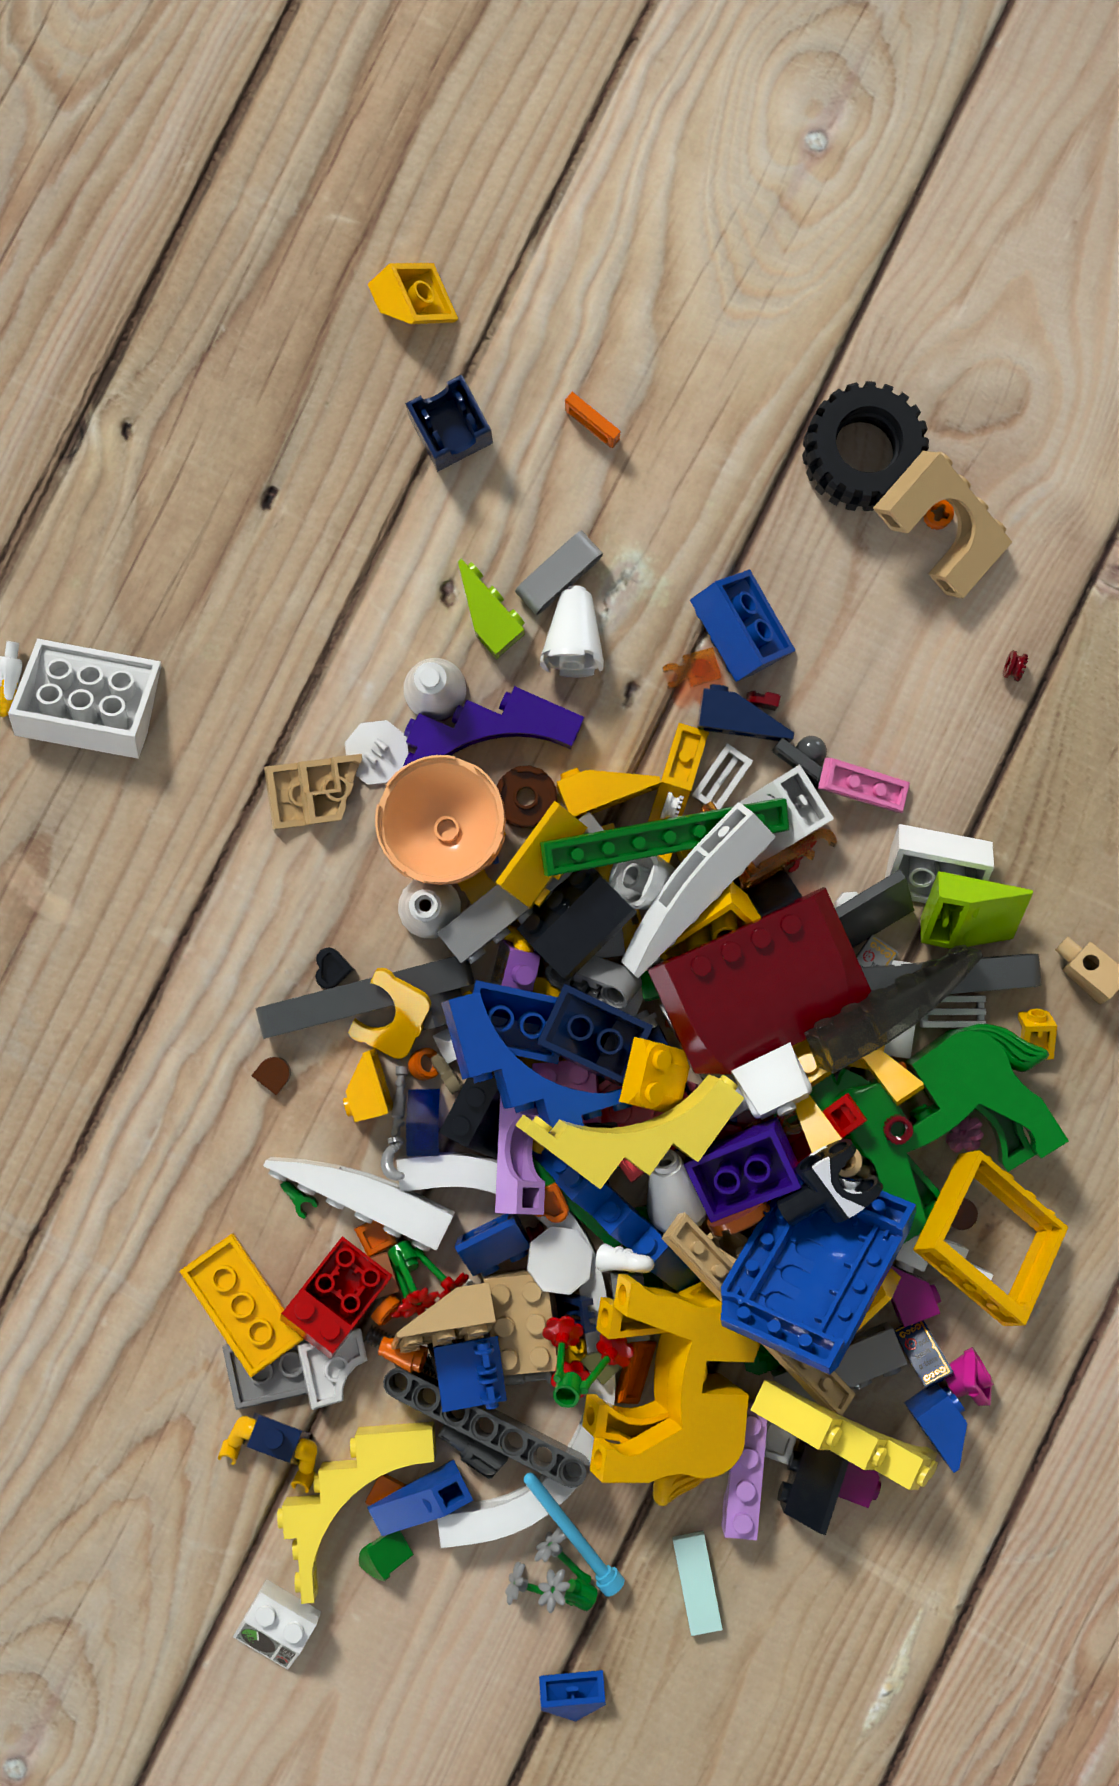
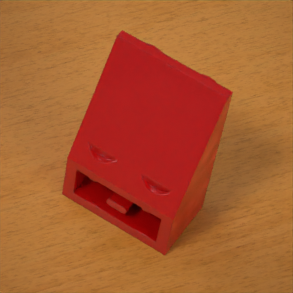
M342 1236L281 1313L280 1320L329 1359H332L393 1275Z

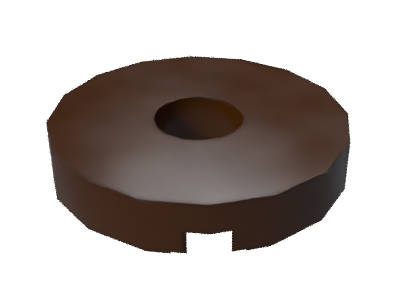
M531 765L517 766L501 777L497 784L504 802L506 821L519 828H535L553 802H557V790L551 777L542 769ZM528 788L534 792L535 800L531 805L524 806L517 801V794L521 789Z

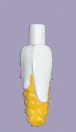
M6 641L5 655L0 656L1 717L8 716L22 672V661L17 659L20 644L17 642Z

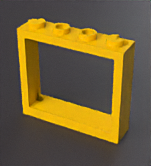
M979 1150L958 1155L913 1250L1001 1325L1024 1326L1027 1324L1068 1230V1226L1055 1216L1054 1211L1047 1209L1041 1204L1032 1192L1025 1190L1014 1180L1013 1175L995 1164L990 1155L986 1156ZM973 1178L1036 1231L1009 1295L944 1241Z

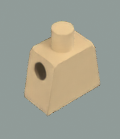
M1067 936L1055 949L1069 962L1062 970L1099 1005L1111 999L1119 990V964L1093 943L1089 942L1081 948ZM1083 960L1090 964L1091 970L1083 966Z

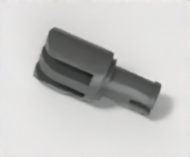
M445 1424L437 1435L439 1439L441 1438L460 1451L461 1461L488 1479H492L508 1461V1456Z

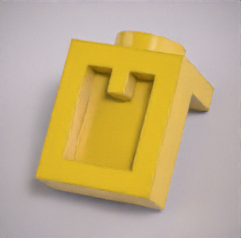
M1042 1009L1018 1012V1020L1022 1026L1021 1038L1029 1043L1045 1048L1049 1053L1046 1060L1054 1059L1057 1024L1050 1012Z

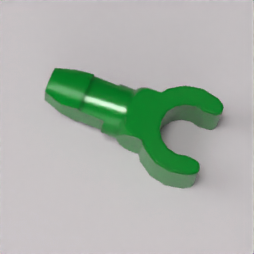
M286 1180L280 1184L283 1191L296 1206V1213L299 1217L303 1219L307 1217V1213L302 1209V1203L309 1202L315 1208L319 1205L315 1197L301 1192L290 1181Z

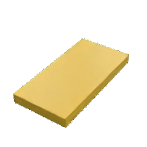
M234 1233L227 1236L179 1271L250 1377L256 1375L304 1340V1338L280 1320L281 1313L285 1307Z

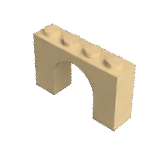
M922 451L873 509L892 531L909 533L933 505L942 500L948 501L954 508L957 516V535L951 548L928 574L946 595L963 599L1010 546L1012 541L1005 533V526L997 519H994L987 511L989 509L988 505L981 498L976 497L969 489L971 487L969 481L962 475L957 474L953 469L952 460L940 451Z

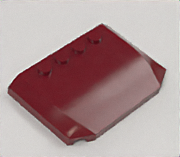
M825 887L798 898L788 906L682 955H675L647 969L695 1074H732V1070L790 1042L792 1046L849 1020L871 993L870 986Z

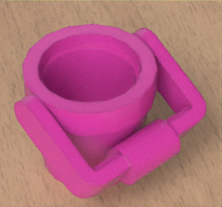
M971 1347L965 1350L964 1354L949 1363L954 1375L945 1380L957 1398L969 1394L978 1406H990L992 1385L994 1383L979 1355Z

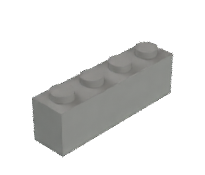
M885 1322L854 1336L839 1367L835 1370L837 1375L850 1388H864L872 1383L871 1379L880 1375L884 1377L895 1375L901 1371L902 1366L907 1365L891 1325ZM782 1365L770 1371L774 1381L816 1402Z

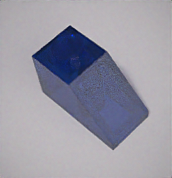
M408 1089L406 1155L439 1156L441 1153V1133H439L441 1129L440 1089Z

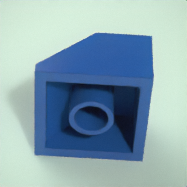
M503 1214L459 1236L454 1247L472 1276L481 1273L482 1277H485L500 1269L499 1263L510 1259L511 1263L527 1256L530 1240L517 1214Z
M936 1384L926 1390L925 1388L905 1401L904 1404L941 1458L955 1473L960 1468L967 1422L961 1415L965 1408L947 1386L942 1389Z

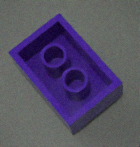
M778 1117L712 1142L699 1162L686 1157L683 1164L711 1223L798 1190L802 1187L803 1180L796 1172V1167L799 1163Z

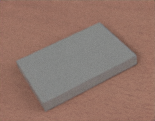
M304 1339L299 1344L306 1343L308 1341ZM228 1344L222 1347L236 1410L307 1394L297 1345L253 1377L248 1375Z

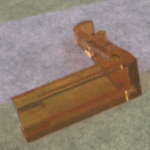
M710 801L701 807L699 813L717 810V808ZM819 829L760 862V868H757L752 861L739 876V879L748 891L804 855L809 860H813L815 851L812 850L810 844L816 840L824 838L828 841L829 846L835 847L837 838L831 830Z

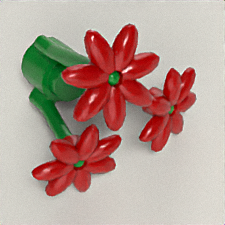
M402 1241L394 1245L388 1251V1256L392 1262L391 1266L397 1276L404 1299H402L403 1304L398 1306L397 1312L390 1314V1316L393 1318H409L415 1313L421 1315L425 1312L426 1308L429 1309L436 1303L434 1300L437 1297L441 1300L455 1288L463 1287L462 1285L467 1282L469 1275L462 1272L454 1281L450 1276L446 1277L421 1249L413 1248L410 1241ZM418 1260L441 1281L440 1285L444 1289L443 1292L439 1294L438 1291L428 1294L427 1288H423L421 1291L417 1290L410 1273L418 1268Z

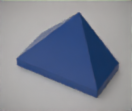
M603 1670L539 1676L541 1711L576 1722L606 1705Z

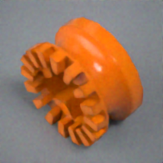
M946 500L936 503L923 516L924 522L927 524L926 526L936 530L943 529L953 519L954 508ZM938 507H942L943 515L946 516V519L934 520L935 514L931 512V509L937 510Z

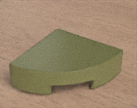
M591 1352L580 1360L592 1372L602 1360V1354ZM618 1364L614 1366L607 1365L597 1377V1380L604 1385L622 1367Z

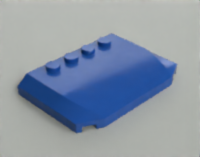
M843 1177L847 1180H854L849 1177ZM884 1191L862 1211L841 1223H834L822 1208L798 1224L791 1226L782 1216L776 1203L778 1199L785 1195L772 1199L769 1203L770 1211L764 1212L765 1216L756 1225L721 1285L722 1326L830 1375L839 1367L906 1240L916 1214V1204Z

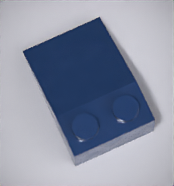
M564 984L536 1044L609 1082L623 1086L633 1039L637 1037L647 1040L653 1025Z

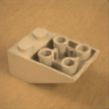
M489 1282L455 1288L396 1332L391 1344L392 1350L400 1348L401 1353H409L420 1350V1345L432 1343L433 1347L452 1344V1340L464 1338L465 1341L484 1338V1335L489 1333L496 1322Z

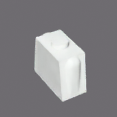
M791 1042L731 1071L752 1115L755 1118H761V1120L775 1113L781 1117L794 1111L797 1108L795 1104L809 1098V1094L812 1092L811 1083L792 1048Z

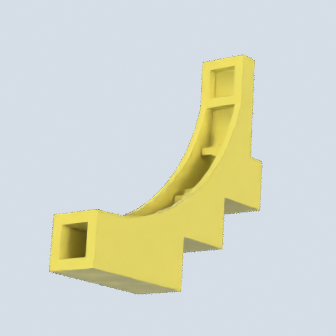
M764 1380L751 1408L752 1412L816 1449L830 1450L863 1470H875L908 1490H919L920 1486L924 1487L937 1469L938 1462L935 1459L938 1453L928 1447L911 1445L867 1428L805 1398L776 1381Z
M434 1421L358 1427L355 1438H350L351 1458H356V1460L322 1462L318 1473H314L315 1493H320V1495L286 1497L282 1508H278L277 1524L279 1529L283 1528L284 1539L297 1538L292 1543L293 1560H298L299 1572H295L294 1584L295 1592L301 1593V1604L315 1602L318 1594L316 1558L319 1546L329 1524L341 1507L365 1485L384 1474L410 1465L435 1462L437 1451Z

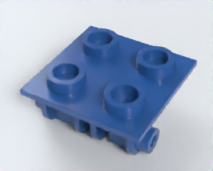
M498 1336L433 1347L442 1412L485 1405L486 1409H495L499 1407L498 1402L507 1401Z

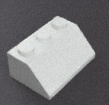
M899 824L890 848L885 878L901 870L907 879L912 901L926 903L938 871L989 881L994 868L993 842Z

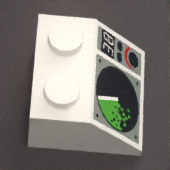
M266 1579L233 1638L288 1670L301 1653L316 1627L321 1611L308 1603L301 1604V1599Z

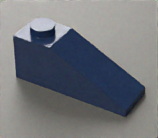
M712 684L710 689H703L697 722L698 729L772 741H780L784 738L789 743L794 739V732L736 692H729V687Z

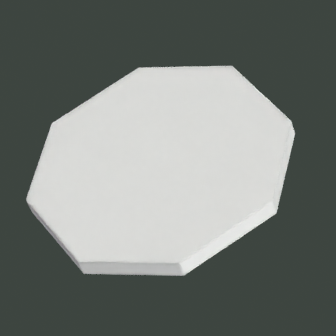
M387 720L360 723L345 742L346 756L362 754V761L358 766L356 776L367 785L387 783L403 767L409 754L408 744L406 743L407 737Z
M550 1226L530 1242L527 1271L543 1292L571 1295L590 1279L593 1251L578 1230Z

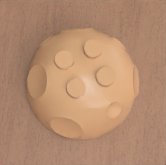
M432 755L405 765L387 782L385 791L376 807V834L379 844L390 864L403 876L422 883L448 885L460 883L474 877L492 864L500 852L505 839L506 817L504 802L497 786L481 768L455 756Z

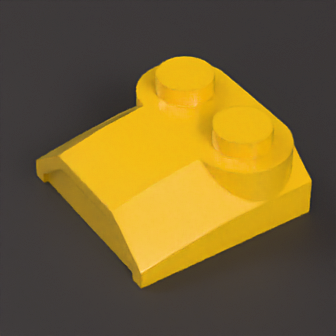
M634 1037L619 1102L660 1112H666L679 1104L683 1099L690 1069L684 1051L663 1043Z

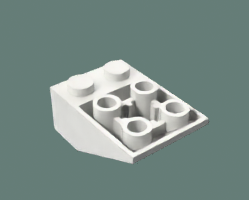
M800 764L740 802L744 805L777 798H785L787 801L789 831L773 833L775 838L768 845L767 849L746 867L748 871L834 819Z

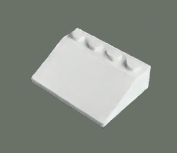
M37 638L8 712L14 736L139 759L148 733L161 661Z

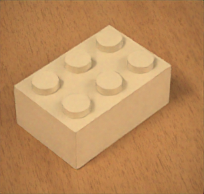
M527 1268L496 1271L486 1276L483 1281L484 1283L489 1282L496 1320L489 1332L490 1337L498 1336L503 1376L555 1371L558 1348L553 1346L550 1340L545 1339L542 1332L549 1318H558L556 1293L543 1292L528 1273Z

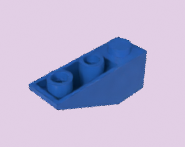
M453 1459L367 1508L381 1536H385L445 1517L473 1501V1498Z

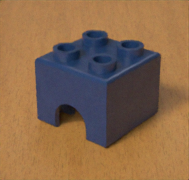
M462 374L446 382L447 386L437 395L427 399H423L420 395L405 403L408 416L437 472L493 444L492 430Z

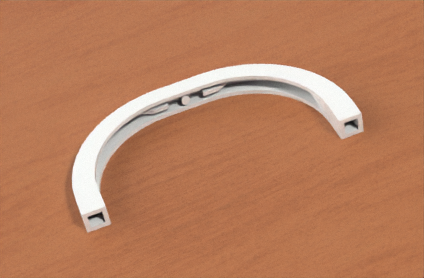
M436 1152L399 1156L396 1160L397 1171L403 1172L405 1175L404 1179L399 1180V1188L403 1192L438 1187H467L496 1194L497 1159L473 1153ZM570 1210L566 1219L559 1223L549 1221L546 1216L537 1217L547 1228L553 1226L578 1230L592 1249L590 1279L579 1287L580 1295L593 1298L594 1305L588 1306V1310L595 1312V1318L589 1320L590 1323L597 1326L600 1298H607L603 1273L597 1269L596 1251L587 1232ZM599 1331L585 1334L588 1354L598 1352L596 1344L600 1340L601 1333ZM615 1374L604 1385L596 1378L590 1386L588 1394H596L604 1401L614 1405ZM583 1411L580 1423L567 1446L585 1455L591 1463L594 1437L582 1426ZM575 1462L566 1464V1471L571 1477H580L582 1475L580 1465ZM543 1474L537 1477L558 1505L562 1504L577 1488L566 1487ZM527 1485L511 1493L493 1499L470 1502L445 1517L438 1518L441 1548L497 1540L535 1524L549 1513Z

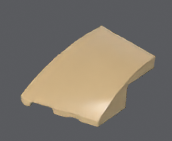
M362 754L264 767L273 830L342 820L348 796L354 785L353 781L358 766L362 761Z

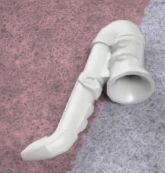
M604 1243L599 1247L596 1254V1266L601 1272L618 1270L631 1273H648L655 1266L654 1260L650 1256L633 1253L632 1249H624L621 1246L614 1248Z

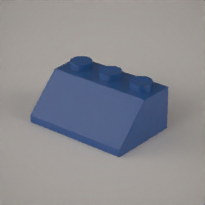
M750 569L715 581L690 599L697 617L704 624L710 635L711 642L718 649L728 672L736 682L758 673L796 651Z
M476 980L472 993L480 991L486 1012L496 1032L513 1054L558 1064L559 1055L536 1044L558 997Z

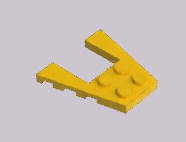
M847 1022L840 1023L792 1046L812 1087L859 1056L897 1106L924 1089V1083ZM810 1095L809 1098L795 1104L797 1107L795 1111L811 1153L842 1139Z

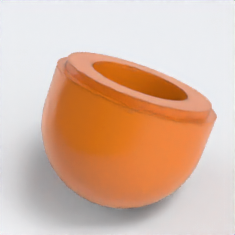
M422 1048L410 1056L408 1069L414 1078L426 1081L435 1078L439 1074L434 1067L429 1072H426L421 1066L422 1056L432 1058L437 1054L436 1051L431 1048Z

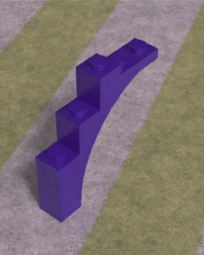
M514 686L512 693L506 691L500 703L499 709L503 711L502 715L466 700L464 707L458 705L451 722L455 724L454 728L420 713L416 720L411 718L405 729L404 736L408 737L406 740L408 746L415 748L416 751L414 754L409 752L403 767L423 757L432 755L451 756L471 745L505 737L536 738L572 749L584 722V717Z

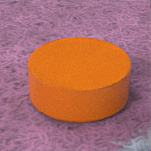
M394 1294L389 1295L374 1310L371 1319L379 1326L385 1325L393 1318L390 1314L397 1312L398 1306L402 1302Z

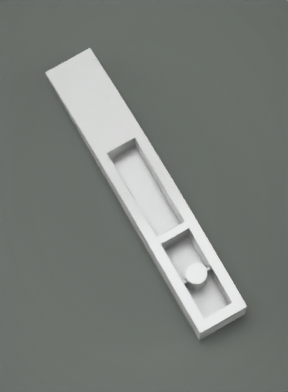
M738 802L691 850L665 883L639 924L621 960L637 978L652 967L658 957L667 948L671 947L691 924L697 921L700 914L721 896L722 892L733 880L739 877L745 871V868L759 854L764 852L775 838V835L752 811Z
M270 1157L263 1165L270 1169L268 1174L281 1181H286L289 1178L299 1183L297 1186L299 1190L310 1195H315L317 1192L327 1197L326 1202L338 1209H343L346 1206L356 1211L354 1216L370 1224L374 1220L384 1225L383 1230L399 1238L403 1234L413 1239L412 1244L427 1252H429L430 1248L437 1251L455 1211L414 1191H401L399 1184L345 1166L306 1159Z

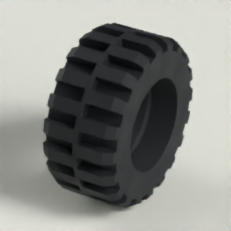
M866 381L864 386L859 388V384L856 382L848 384L845 391L837 389L831 393L827 401L824 400L820 404L804 436L803 446L805 450L802 457L803 464L808 465L806 474L809 481L815 480L817 482L815 489L820 495L826 492L831 496L829 502L836 506L839 501L846 503L845 509L855 511L858 506H862L863 511H873V507L921 452L929 449V439L924 438L928 430L926 421L918 420L921 411L916 404L912 407L908 405L909 397L905 393L901 392L898 396L892 392L893 386L884 384L882 389L876 388V382ZM857 422L869 423L880 428L887 435L892 445L893 458L890 464L884 470L878 472H862L852 468L842 459L838 452L836 439L839 431L844 426Z

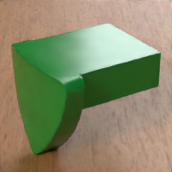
M401 1531L380 1536L374 1542L363 1547L359 1553V1566L370 1576L386 1581L392 1571L414 1554Z

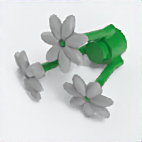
M559 1527L554 1533L547 1532L546 1542L544 1541L537 1545L538 1552L535 1556V1561L537 1562L542 1559L544 1562H547L551 1555L558 1557L577 1576V1579L562 1582L565 1570L561 1569L555 1575L554 1571L550 1569L547 1572L548 1583L543 1582L537 1586L528 1583V1579L521 1577L525 1564L517 1562L513 1573L509 1575L511 1583L505 1590L508 1605L512 1604L513 1599L517 1600L519 1591L525 1592L527 1590L542 1595L538 1604L543 1606L547 1603V1611L549 1613L554 1611L556 1602L562 1606L565 1603L570 1606L574 1605L583 1611H588L593 1607L597 1599V1588L590 1584L591 1576L583 1572L562 1551L563 1547L559 1543L567 1536L562 1533L563 1531Z

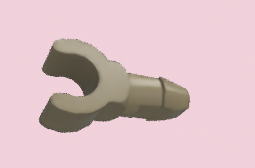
M439 1054L431 1058L433 1067L440 1074L441 1079L453 1095L460 1090L464 1084L449 1067L445 1059Z

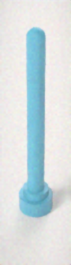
M527 1473L524 1476V1483L596 1573L597 1587L606 1597L613 1596L619 1592L625 1582L617 1568L604 1564L534 1473Z

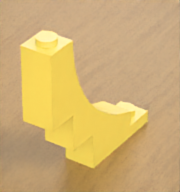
M708 1074L686 1099L663 1114L641 1123L623 1127L596 1128L576 1125L559 1119L552 1129L549 1124L538 1116L531 1120L522 1115L515 1126L593 1185L601 1189L623 1158L649 1176L672 1145L687 1157L699 1162L744 1100V1097L735 1091L738 1085L728 1077L722 1075L720 1078Z

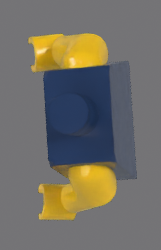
M255 1412L253 1418L242 1416L236 1421L228 1439H225L222 1443L218 1460H221L223 1456H227L232 1459L231 1465L236 1464L241 1446L244 1444L253 1450L298 1465V1471L291 1485L293 1488H296L297 1484H301L306 1489L305 1493H308L314 1482L317 1445L312 1440H309L311 1433Z

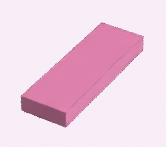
M825 758L818 789L896 813H903L910 782L834 758Z

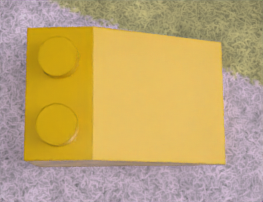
M574 768L560 774L561 780L557 781V790L564 808L574 817L580 819L588 811L594 814L656 790L660 786L661 780L659 776L595 770L580 772L578 768Z

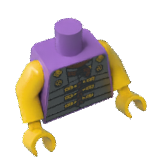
M511 925L508 927L511 933L500 942L490 983L532 992L541 955L527 942L517 930V927ZM467 991L464 995L472 994V992Z

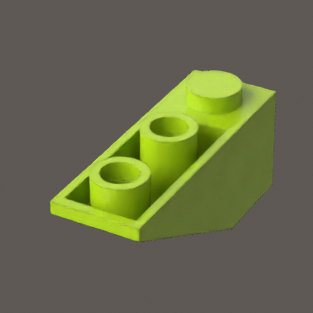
M461 558L458 561L476 637L497 660L525 635L524 628L522 627L525 622L514 609L509 612L501 604L504 598L495 587L487 588L480 580L483 577L480 570L472 562L467 565Z

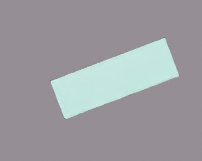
M704 1531L672 1537L691 1636L723 1630Z

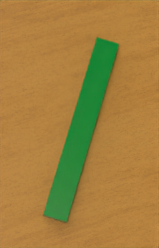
M785 798L744 804L772 833L789 831L787 801ZM733 807L540 842L544 875L549 877L693 849Z

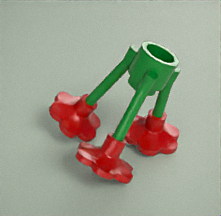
M563 1316L560 1319L556 1317L549 1318L542 1335L545 1339L550 1340L553 1346L558 1348L555 1373L551 1377L555 1402L561 1407H574L579 1399L588 1393L592 1383L607 1365L614 1366L618 1364L621 1367H627L635 1350L631 1344L627 1343L626 1338L607 1339L604 1335L600 1334V1340L597 1342L596 1348L602 1354V1360L590 1374L584 1370L582 1362L578 1360H573L570 1363L564 1361L565 1349L568 1346H575L579 1343L584 1331L583 1326L575 1323L574 1318L570 1316Z

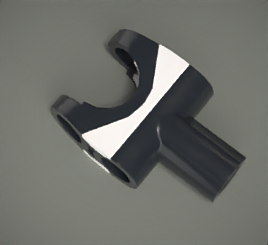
M841 1139L826 1145L805 1157L797 1165L796 1172L805 1184L800 1189L792 1191L776 1201L782 1216L789 1225L794 1226L822 1208L834 1223H841L862 1211L880 1195L883 1184L877 1176H871L866 1179L847 1180L839 1175L841 1169L854 1156L857 1149L850 1139Z

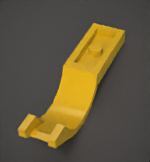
M682 723L678 724L648 822L663 820L660 819L668 792H672L676 798L680 795L684 796L681 808L677 809L679 811L678 817L683 816L709 734L708 731ZM672 853L659 856L669 863Z

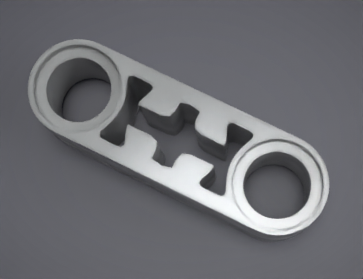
M581 530L531 573L516 588L515 593L538 615L560 596L562 591L567 590L569 586H572L601 559L603 553Z
M593 956L568 982L550 964L545 969V976L554 987L562 989L563 985L566 984L619 1010L625 1008L642 986L641 977L637 978L626 966L597 956Z

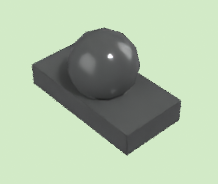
M806 736L794 747L782 738L772 749L773 753L793 768L800 764L810 781L819 786L823 769L819 765L827 755V748L822 739L816 736Z

